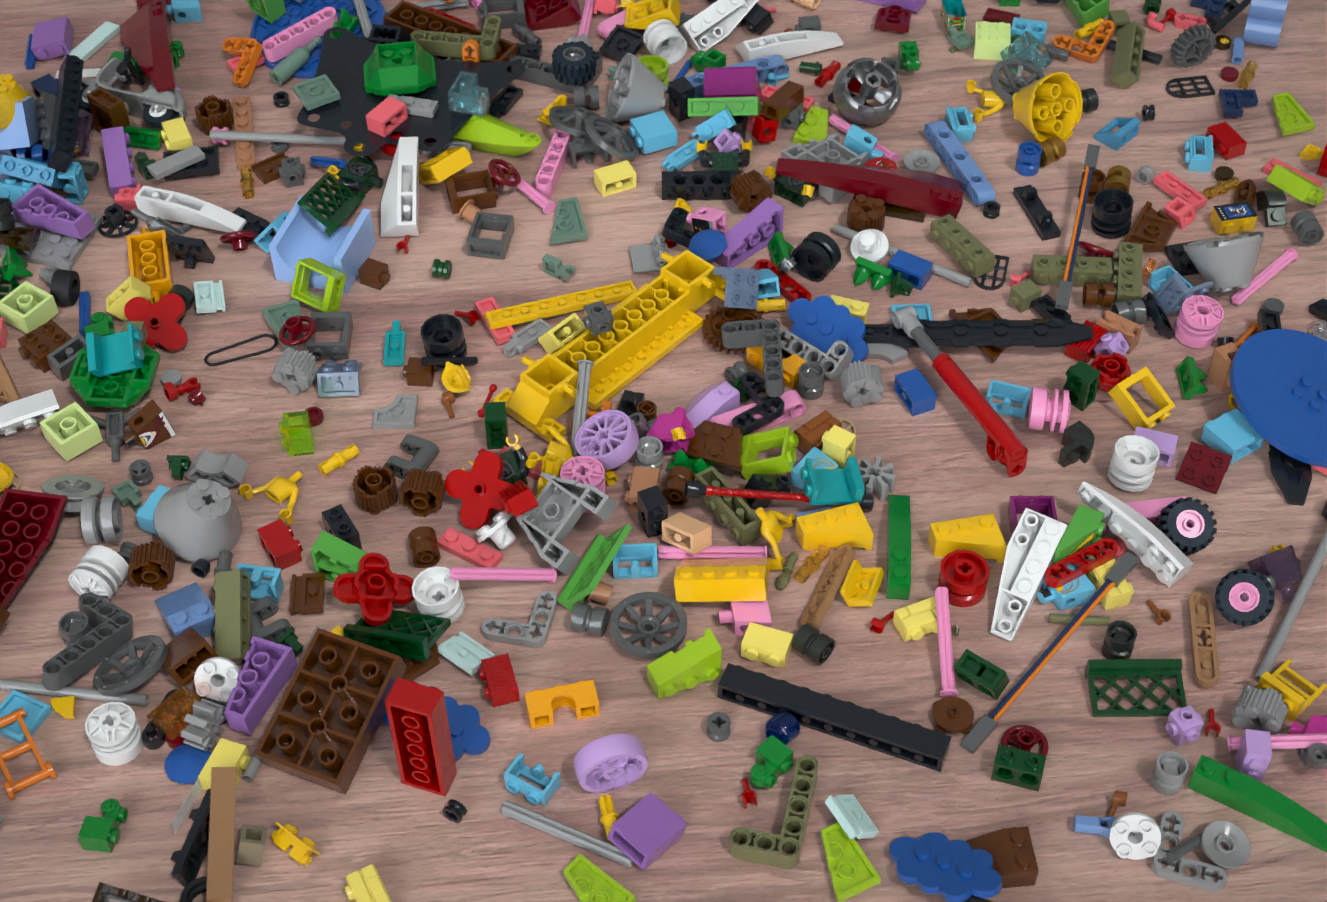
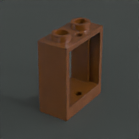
M101 86L86 95L94 124L98 131L101 132L102 129L123 126L125 131V127L130 126L124 100Z
M489 170L451 175L445 179L452 214L459 213L463 205L470 199H473L475 201L474 205L480 209L496 207V199H499L497 188H494L495 183L492 177H490ZM487 188L486 193L462 197L457 196V192Z

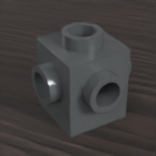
M803 102L781 120V126L799 128L806 118Z
M300 157L281 159L282 167H279L280 178H284L286 188L303 186V175H306L305 164H301Z
M603 300L584 305L583 323L593 336L612 331L611 322L614 321L612 311L606 308Z

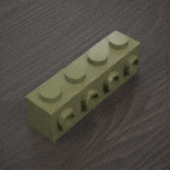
M1136 21L1118 29L1111 80L1121 89L1139 81L1146 31Z
M950 214L931 222L929 232L931 239L940 245L944 251L952 256L974 278L994 270L995 254Z
M1119 242L1118 249H1114L1113 260L1116 262L1113 264L1112 271L1116 275H1113L1112 283H1114L1115 302L1125 301L1127 303L1129 300L1142 298L1143 244Z
M1033 254L1030 268L1031 280L1036 285H1060V280L1064 278L1068 256ZM1076 256L1071 278L1073 286H1084L1085 282H1096L1098 285L1101 283H1111L1113 275L1111 258Z
M713 466L695 474V481L705 485H711L713 488H732ZM727 495L699 497V499L701 498L705 502L707 509L718 517L720 524L730 531L732 538L738 540L742 546L761 538L760 527L762 521L741 497H730Z
M241 569L215 573L213 584L215 591V603L213 606L215 613V625L213 628L215 635L214 651L218 657L227 658L236 665L244 664L246 652L251 647V574Z

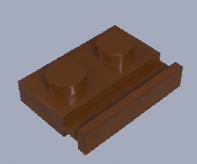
M281 152L251 165V168L265 185L280 178L279 167H282L281 159L289 157L285 156L284 152Z
M325 572L302 574V576L292 574L291 615L295 613H301V615L324 613Z

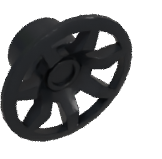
M111 205L104 211L103 222L106 219L107 222L103 224L101 222L98 226V231L106 237H122L134 231L139 221L137 217L131 214V211L124 210L121 205ZM133 219H135V223H134V224L129 223L130 221H132ZM122 226L130 229L123 232ZM108 227H109V229L107 230V232H104V231L101 229V228H108ZM115 228L118 229L119 234H112Z

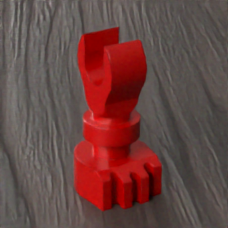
M196 377L189 378L183 384H177L176 387L172 382H167L163 384L164 395L171 402L177 400L178 395H185V392L188 393V391H192L194 388L200 391L201 383L197 382Z

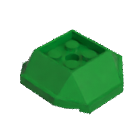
M416 41L378 44L375 46L370 58L363 64L366 93H374L380 96L419 93L437 85L434 57L426 52Z
M145 344L143 349L145 355L143 368L96 377L88 372L87 348L80 349L70 373L69 382L87 406L128 408L130 405H138L143 395L151 388L161 358L157 351H154Z

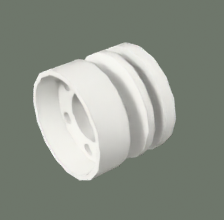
M666 19L657 20L650 24L644 32L643 43L652 55L665 58L668 66L676 64L685 56L687 42L673 22Z
M1127 435L1119 438L1115 443L1108 468L1110 481L1116 487L1125 491L1139 492L1147 489L1152 483L1160 456L1157 445L1151 440L1138 435Z
M93 545L82 557L81 563L76 565L68 580L71 587L79 595L93 593L110 601L113 594L117 592L118 586L129 575V565L122 556L112 549L101 545Z
M436 566L427 568L418 574L412 585V593L419 614L448 618L452 624L460 618L465 608L459 581L450 579V569L446 567Z
M109 702L98 706L88 715L85 722V732L94 754L100 762L106 765L118 766L126 764L138 756L144 743L136 715L130 706L122 702Z

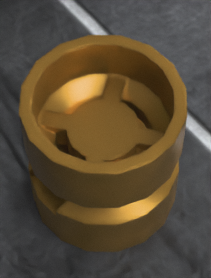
M1055 135L1038 143L1042 147L1040 167H1045L1066 155L1065 143L1059 136Z
M1121 165L1111 167L1107 172L1105 189L1117 188L1129 193L1131 171Z

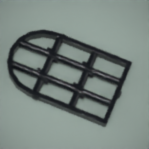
M1206 75L1176 78L1168 81L1166 84V92L1176 98L1215 95V90ZM1201 79H1204V80H1205V81H1201V82H1196V81H1194V80H1201ZM1183 81H1191L1192 83H1183V84H1182V83H1180V82H1183ZM1207 84L1208 87L1200 88L1197 85ZM1191 85H1192V86H1194L1195 88H1194V89H1184L1182 86H1191ZM1180 87L1181 90L1171 91L1169 88ZM1201 90H1210L1211 92H1202V93H1201L1200 91H1201ZM1186 92H1198L1193 94H1186Z
M995 255L997 263L994 265V275L987 276L985 273L979 276L982 278L981 283L974 278L975 284L984 290H997L1001 288L1006 281L1009 257ZM1000 259L1007 260L1006 267L999 266ZM999 269L1005 270L1003 278L997 277ZM985 279H993L992 286H985ZM997 280L1002 281L999 285L995 286Z

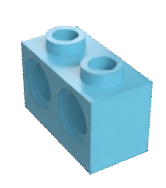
M1014 17L1010 38L1019 34L1026 38V46L1035 47L1036 42L1044 44L1048 22Z

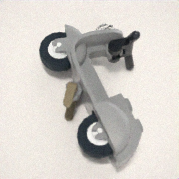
M129 46L124 49L123 61L120 58L114 57L102 65L96 78L86 79L81 82L82 89L80 91L79 109L86 110L90 114L92 113L86 95L101 86L124 100L130 126L137 127L130 116L144 119L153 128H162L161 122L183 117L184 121L186 119L187 106L181 92L177 89L157 92L153 85H149L148 89L141 94L120 89L124 84L131 83V77L140 85L145 83L133 66L131 48Z

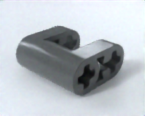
M408 434L401 441L400 447L404 452L412 455L413 458L409 461L393 455L389 457L384 467L388 466L394 472L395 477L404 480L405 475L412 468L427 471L440 450L435 443Z
M271 596L263 597L251 603V639L252 636H256L276 643L277 639L292 627L287 619H279L267 626L263 625L262 621L274 616L279 609V606Z

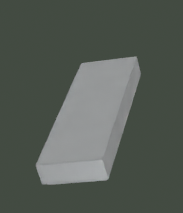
M195 144L148 165L147 168L150 174L156 180H159L206 158L203 151Z

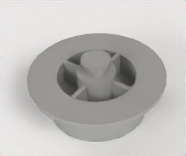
M62 475L44 481L42 491L44 493L67 496L68 499L63 510L64 512H81L83 498L95 497L104 491V483L90 476Z

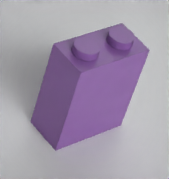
M67 16L35 24L31 50L38 62L70 54L74 28Z
M650 792L612 824L607 839L644 871L682 838L687 823L680 815L674 813L666 806L661 799Z

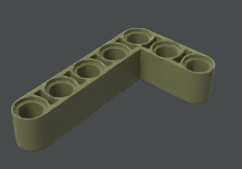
M496 15L488 16L485 19L481 36L416 30L411 33V41H416L430 55L462 58L464 43L469 39H473L479 44L480 60H492L496 57L501 38V18Z
M802 755L797 760L781 834L778 835L743 827L734 828L729 834V853L733 858L783 869H793L798 865L817 782L818 761L814 756ZM761 847H767L769 849L763 850L761 849ZM785 852H791V853H793V854L788 855V854H785Z

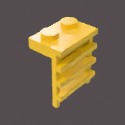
M1288 658L1273 674L1266 671L1261 675L1257 689L1266 690V688H1273L1274 691L1277 690L1278 693H1281L1282 700L1288 710L1285 718L1293 722V720L1296 721L1299 715L1304 713L1307 707L1312 705L1313 701L1321 696L1327 689V685L1323 683L1317 688L1288 667L1292 664V660ZM1282 673L1284 676H1286V677L1289 678L1291 681H1293L1294 683H1296L1298 686H1300L1301 688H1303L1305 691H1307L1308 693H1310L1311 696H1309L1308 694H1306L1304 691H1302L1301 689H1299L1297 686H1295L1294 684H1292L1290 681H1288L1287 679H1285V678H1284L1283 676H1281L1280 674Z

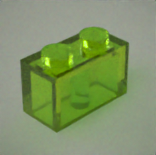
M308 411L283 413V422H279V430L281 435L284 434L282 437L283 448L288 449L289 457L314 454V436Z

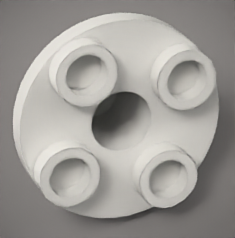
M866 229L854 236L850 248L855 260L860 256L878 264L887 255L889 243L887 237L881 231Z
M505 510L500 511L492 518L494 522L490 526L484 525L476 532L478 536L476 540L480 543L486 538H490L500 550L509 547L515 540V535L507 527V521L512 517V514L508 515Z
M212 657L203 661L197 668L194 676L197 694L220 702H228L233 688L237 685V676L240 669L234 662L223 657Z
M1131 812L1121 815L1113 822L1110 828V842L1117 855L1121 858L1145 859L1156 855L1161 843V832L1158 824L1151 817L1142 813Z

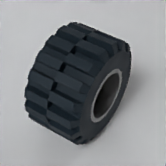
M572 41L558 45L552 53V74L554 78L558 79V82L564 83V85L581 86L592 81L596 75L595 50L588 46V44H582L581 42Z

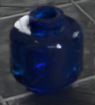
M787 711L777 713L765 724L767 739L773 735L785 745L797 738L800 733V725L797 718Z

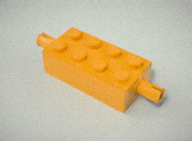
M144 226L141 229V234L126 236L130 276L132 275L150 286V303L154 305L161 297L168 294L174 285L170 247L165 242L167 237L165 230L152 232L147 226L146 231Z

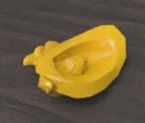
M447 361L442 373V382L446 389L454 393L471 391V377L468 370L465 369L463 364L457 366Z

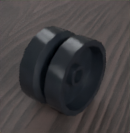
M812 232L793 250L791 258H795L794 261L797 264L794 265V268L800 275L810 281L819 282L824 280L841 261V252L839 246L830 236L822 232Z

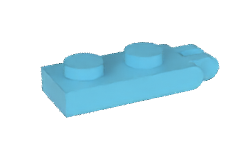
M728 108L696 126V131L691 136L694 137L698 134L699 138L696 140L704 143V140L708 141L714 138L724 128L729 129L736 122Z
M693 139L667 155L662 163V167L667 168L668 171L680 170L699 158V154L696 152L697 140Z

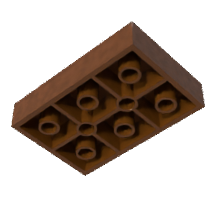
M317 628L254 755L262 764L346 794L386 712L385 700L396 679H402L407 666L401 656Z

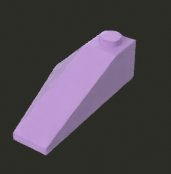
M727 381L711 384L693 398L685 409L687 412L686 416L693 423L695 429L704 420L709 421L716 415L740 408V392Z

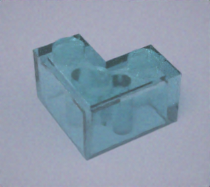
M1028 31L1000 52L1003 60L1021 59L1035 65L1041 71L1053 62L1049 50ZM1009 67V70L1016 74L1017 68Z
M460 71L447 93L449 109L451 111L484 117L490 106L488 88L479 87L478 74Z

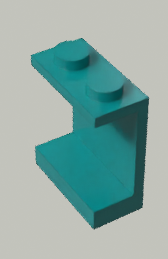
M129 323L127 324L128 331L102 337L95 332L86 333L88 372L96 377H103L143 368L145 355L142 349L143 333L141 329Z
M848 457L845 468L813 469L811 459L806 458L804 467H801L800 475L801 479L805 481V496L809 497L810 505L852 504L856 502L861 504L865 487L856 457Z

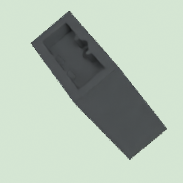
M482 0L483 3H479L481 23L488 16L496 15L501 18V29L512 28L517 22L526 27L523 0ZM517 10V12L488 14V12Z
M476 212L466 241L468 256L505 260L515 230L514 216ZM482 229L505 232L503 240L479 238Z
M311 312V318L316 322V330L313 336L306 342V349L309 353H312L316 360L349 359L353 332L351 312ZM343 331L342 342H315L316 332Z

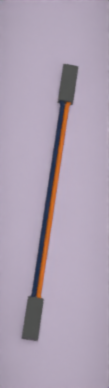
M1088 144L1083 167L1085 174L1064 278L1060 280L1055 304L1057 309L1068 310L1073 286L1071 278L1092 173L1096 170L1100 150L1098 145Z
M1126 552L1105 576V583L989 716L984 715L960 742L962 748L971 754L976 752L998 726L997 720L1109 590L1113 586L1118 587L1139 563L1137 556Z

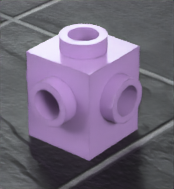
M724 128L713 141L719 152H731L720 153L725 158L729 156L733 159V157L738 156L742 152L741 140L743 137L736 131L732 133Z
M1120 331L1112 334L1108 332L1100 338L1101 341L1093 350L1097 355L1103 353V355H1113V352H1116L1125 357V353L1129 350L1130 346Z
M1189 705L1172 710L1165 729L1177 747L1197 740L1204 723L1200 714L1195 712L1192 706Z

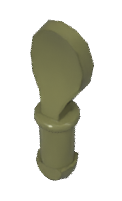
M791 552L788 555L786 565L783 567L784 572L775 581V586L778 590H784L787 587L790 575L793 573L794 566L798 560L797 552Z

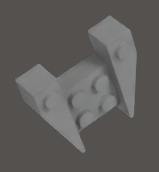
M837 133L826 136L824 140L816 141V139L809 140L808 144H793L781 151V158L864 166L867 162L868 152L865 151L860 155L839 143L840 134ZM819 185L818 195L830 203L837 201L847 194V192Z
M542 472L540 475L548 480V483L536 498L539 506L516 519L538 550L537 552L541 558L565 575H568L580 558L561 544L586 509L606 522L619 504L593 485L582 484L574 480H567Z

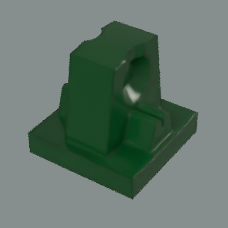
M898 271L890 284V298H894L895 294L909 296L913 289L912 282L901 278L902 272Z
M167 455L166 459L169 463V469H172L171 475L174 481H183L185 469H189L192 463L189 457L185 455Z
M294 627L286 630L276 641L278 644L291 647L296 658L303 652V645L297 641L298 636L295 634Z

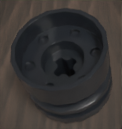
M1117 188L1099 191L1093 199L1092 230L1103 238L1113 239L1126 235L1131 227L1134 203L1132 196L1128 192Z
M438 314L427 319L421 326L420 334L426 357L466 356L467 345L464 331L457 317L450 314ZM434 365L441 368L446 367V365Z

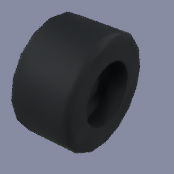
M57 269L52 276L50 294L53 295L56 304L74 305L80 293L79 274L72 270Z

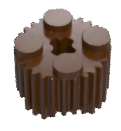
M209 95L208 97L205 96L202 103L194 107L198 126L204 131L205 135L210 136V130L213 127H218L219 129L229 127L230 131L233 129L234 118L229 99L222 100V98L218 99L214 95Z
M753 169L747 174L736 175L730 181L732 185L730 187V197L742 212L749 213L767 197L772 198L771 188L757 170Z
M864 194L856 195L855 199L848 206L847 224L849 229L857 232L866 229H876L882 232L886 212L883 199L866 197Z
M365 465L364 468L361 467V470H357V476L353 479V490L359 507H362L371 515H377L381 510L389 509L390 506H393L398 501L396 479L391 468H388V466H382V468L381 466L378 468L374 466L372 468Z
M416 468L410 469L407 475H405L402 484L399 504L412 509V513L420 517H426L429 513L431 514V512L441 509L445 494V483L442 480V474L438 471L426 472Z
M152 540L150 544L145 543L144 545L134 546L130 554L129 581L134 586L152 587V590L156 591L167 588V584L174 577L175 553L169 547L166 548V545L161 540Z

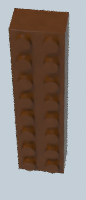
M404 0L383 17L384 25L402 27L410 35L416 30L479 36L482 34V31ZM500 38L496 57L492 60H480V63L509 61L510 58L518 56V45Z

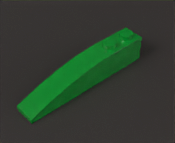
M888 494L886 599L909 600L911 587L910 496Z
M1201 755L1192 773L1188 785L1189 789L1327 852V824L1264 783L1207 756Z

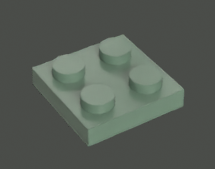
M326 74L293 85L294 93L307 111L341 99L340 93Z

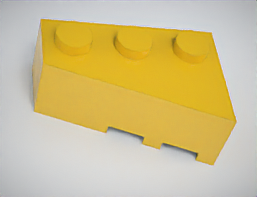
M858 502L796 517L795 534L803 550H830L831 548H838L841 545L849 544L852 548H865V551H872L874 534Z
M994 513L930 523L928 542L934 557L944 558L955 550H969L981 555L984 559L997 560V563H1004L1007 546Z

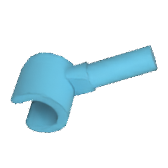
M769 73V80L766 82L768 85L776 86L779 80L787 79L789 75L775 76L774 73Z

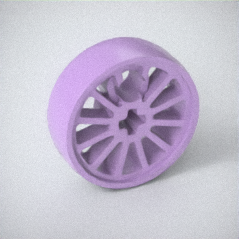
M606 410L591 416L581 425L575 437V448L578 455L597 459L602 463L605 471L625 463L634 454L639 444V434L635 424L628 415L619 410Z
M612 734L598 738L581 748L574 757V770L579 784L584 790L594 793H604L624 788L637 781L648 768V759L644 746L639 738L631 734Z

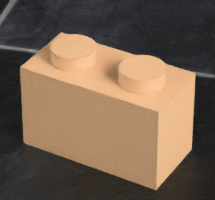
M679 512L662 521V540L694 555L712 545V526Z

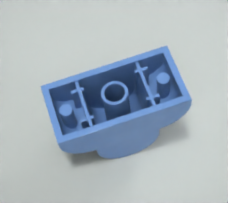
M1251 0L1243 35L1244 42L1277 47L1288 0Z

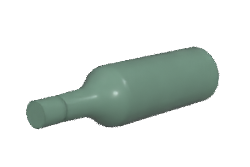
M317 36L306 46L295 48L269 72L271 79L276 84L282 85L309 60L311 51L322 42L321 38Z

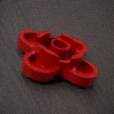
M174 293L166 294L154 305L142 297L132 298L126 303L124 308L125 316L129 321H144L148 333L146 344L152 349L161 345L170 352H178L187 345L188 335L184 328L177 323L186 311L185 302L179 295Z
M481 452L475 458L470 472L456 469L451 471L445 479L446 492L451 497L463 501L460 519L467 528L478 530L488 523L492 510L504 511L498 501V498L501 497L499 490L503 491V488L511 486L512 483L501 479L504 463L501 456L495 452Z
M367 553L360 559L358 572L341 574L335 579L333 594L337 600L343 603L359 604L361 617L367 624L382 626L391 618L392 604L404 605L414 600L412 593L414 580L407 575L396 574L390 571L389 561L382 554Z

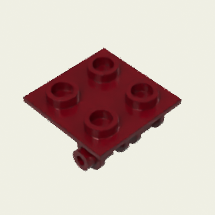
M1191 442L1175 480L1217 495L1224 475L1229 468L1232 456Z

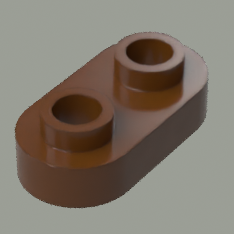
M1251 179L1242 181L1236 187L1234 203L1249 201L1251 206L1253 205L1257 187Z

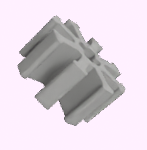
M879 456L875 457V465H871L867 457L861 458L859 469L865 487V494L876 492L880 501L887 498V491H890V493L894 491L896 474H893V464L889 462L888 465L882 467L883 458Z
M202 698L201 702L195 701L193 703V715L186 714L184 721L188 722L189 725L184 730L182 729L181 737L185 738L184 744L207 751L208 748L213 749L216 746V735L222 736L224 728H221L220 725L227 719L223 712L225 710L224 706Z

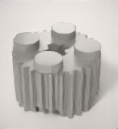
M290 347L286 348L273 368L272 379L282 383L281 385H284L291 394L297 395L299 392H305L312 385L319 370L315 362V356L309 353L308 350L299 352V350L296 351Z
M860 360L850 363L847 370H844V373L840 376L843 398L848 403L850 402L854 408L870 404V402H880L884 388L879 366L869 365V363L865 364Z
M1248 685L1242 690L1233 711V724L1244 728V730L1269 731L1270 735H1277L1288 712L1286 704L1282 700V694L1278 693L1277 690L1274 691L1273 688L1262 690L1261 688L1257 689L1254 686Z

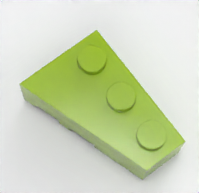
M710 628L703 631L705 635L698 640L692 642L690 639L685 642L686 647L678 652L673 653V651H670L647 665V680L658 700L664 697H671L677 692L694 688L700 683L712 681L721 676L722 648Z

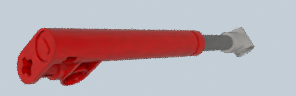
M909 305L892 312L891 319L897 329L902 328L908 337L913 338L931 359L933 369L987 433L986 451L990 459L993 461L998 460L1000 464H1004L1007 468L1006 472L1010 477L1021 474L1026 467L1028 454L1024 444L947 353H942L925 333L923 325L917 319L915 309Z

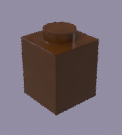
M367 258L358 269L360 284L381 290L390 280L389 268L386 263Z
M409 357L408 364L404 365L403 375L407 377L408 386L432 387L435 368L434 365H422L421 358Z

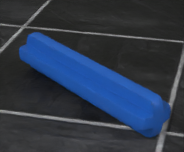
M30 34L28 37L25 65L28 70L34 69L36 57L31 50L33 34Z
M321 156L310 157V164L313 166L329 168L330 165H334L337 169L346 168L345 164L347 162L345 159Z
M88 291L79 293V332L83 337L85 336L84 326L91 325V296Z

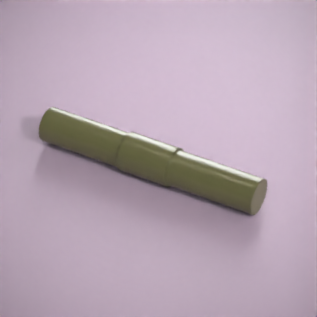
M1049 613V622L1069 624L1077 614ZM1087 616L1080 625L1108 626L1109 617Z

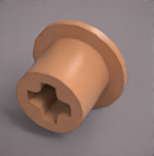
M470 199L461 208L458 219H466L473 224L476 212L483 211L474 205L475 201L473 199Z
M599 581L594 591L590 593L587 602L589 603L592 599L607 605L614 586Z

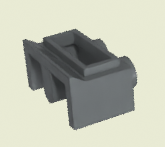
M576 138L573 142L568 143V158L573 169L577 168L576 159L584 157L587 164H592V155L601 153L604 161H608V152L598 146L592 138Z

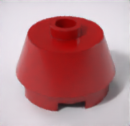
M1113 352V355H1103V353H1100L1094 358L1090 366L1101 372L1098 383L1099 390L1109 392L1117 384L1131 376V369L1127 364L1128 360L1126 357Z

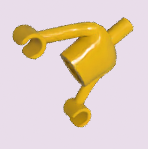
M971 79L966 82L968 93L976 92L981 94L983 107H993L986 111L976 108L973 114L976 122H981L983 117L994 114L1004 107L1006 102L1001 100L993 90L986 91L976 88V81Z
M544 419L539 429L540 433L544 435L551 433L559 441V443L551 440L544 455H559L562 458V467L566 461L574 457L572 456L573 451L567 440L554 429L553 421L551 419ZM532 452L529 454L525 464L528 468L534 469L538 462H542L544 456H539L538 453Z
M296 471L289 478L276 476L267 484L254 489L249 484H243L239 487V493L241 496L245 494L246 499L250 500L253 498V495L265 491L267 497L278 504H281L290 497L287 508L279 512L280 519L284 520L286 518V524L290 525L294 521L292 511L299 494V488L295 483L303 475L300 471Z
M759 507L755 513L762 521L760 531L771 545L775 558L771 559V570H783L782 564L785 563V558L780 555L778 543L782 539L783 528L794 526L792 521L795 520V515H784L773 510L765 512L762 507Z

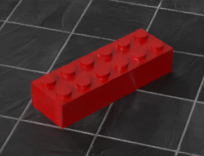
M397 678L385 700L401 783L446 797L457 775L444 691L434 686L428 687L418 684L413 680Z

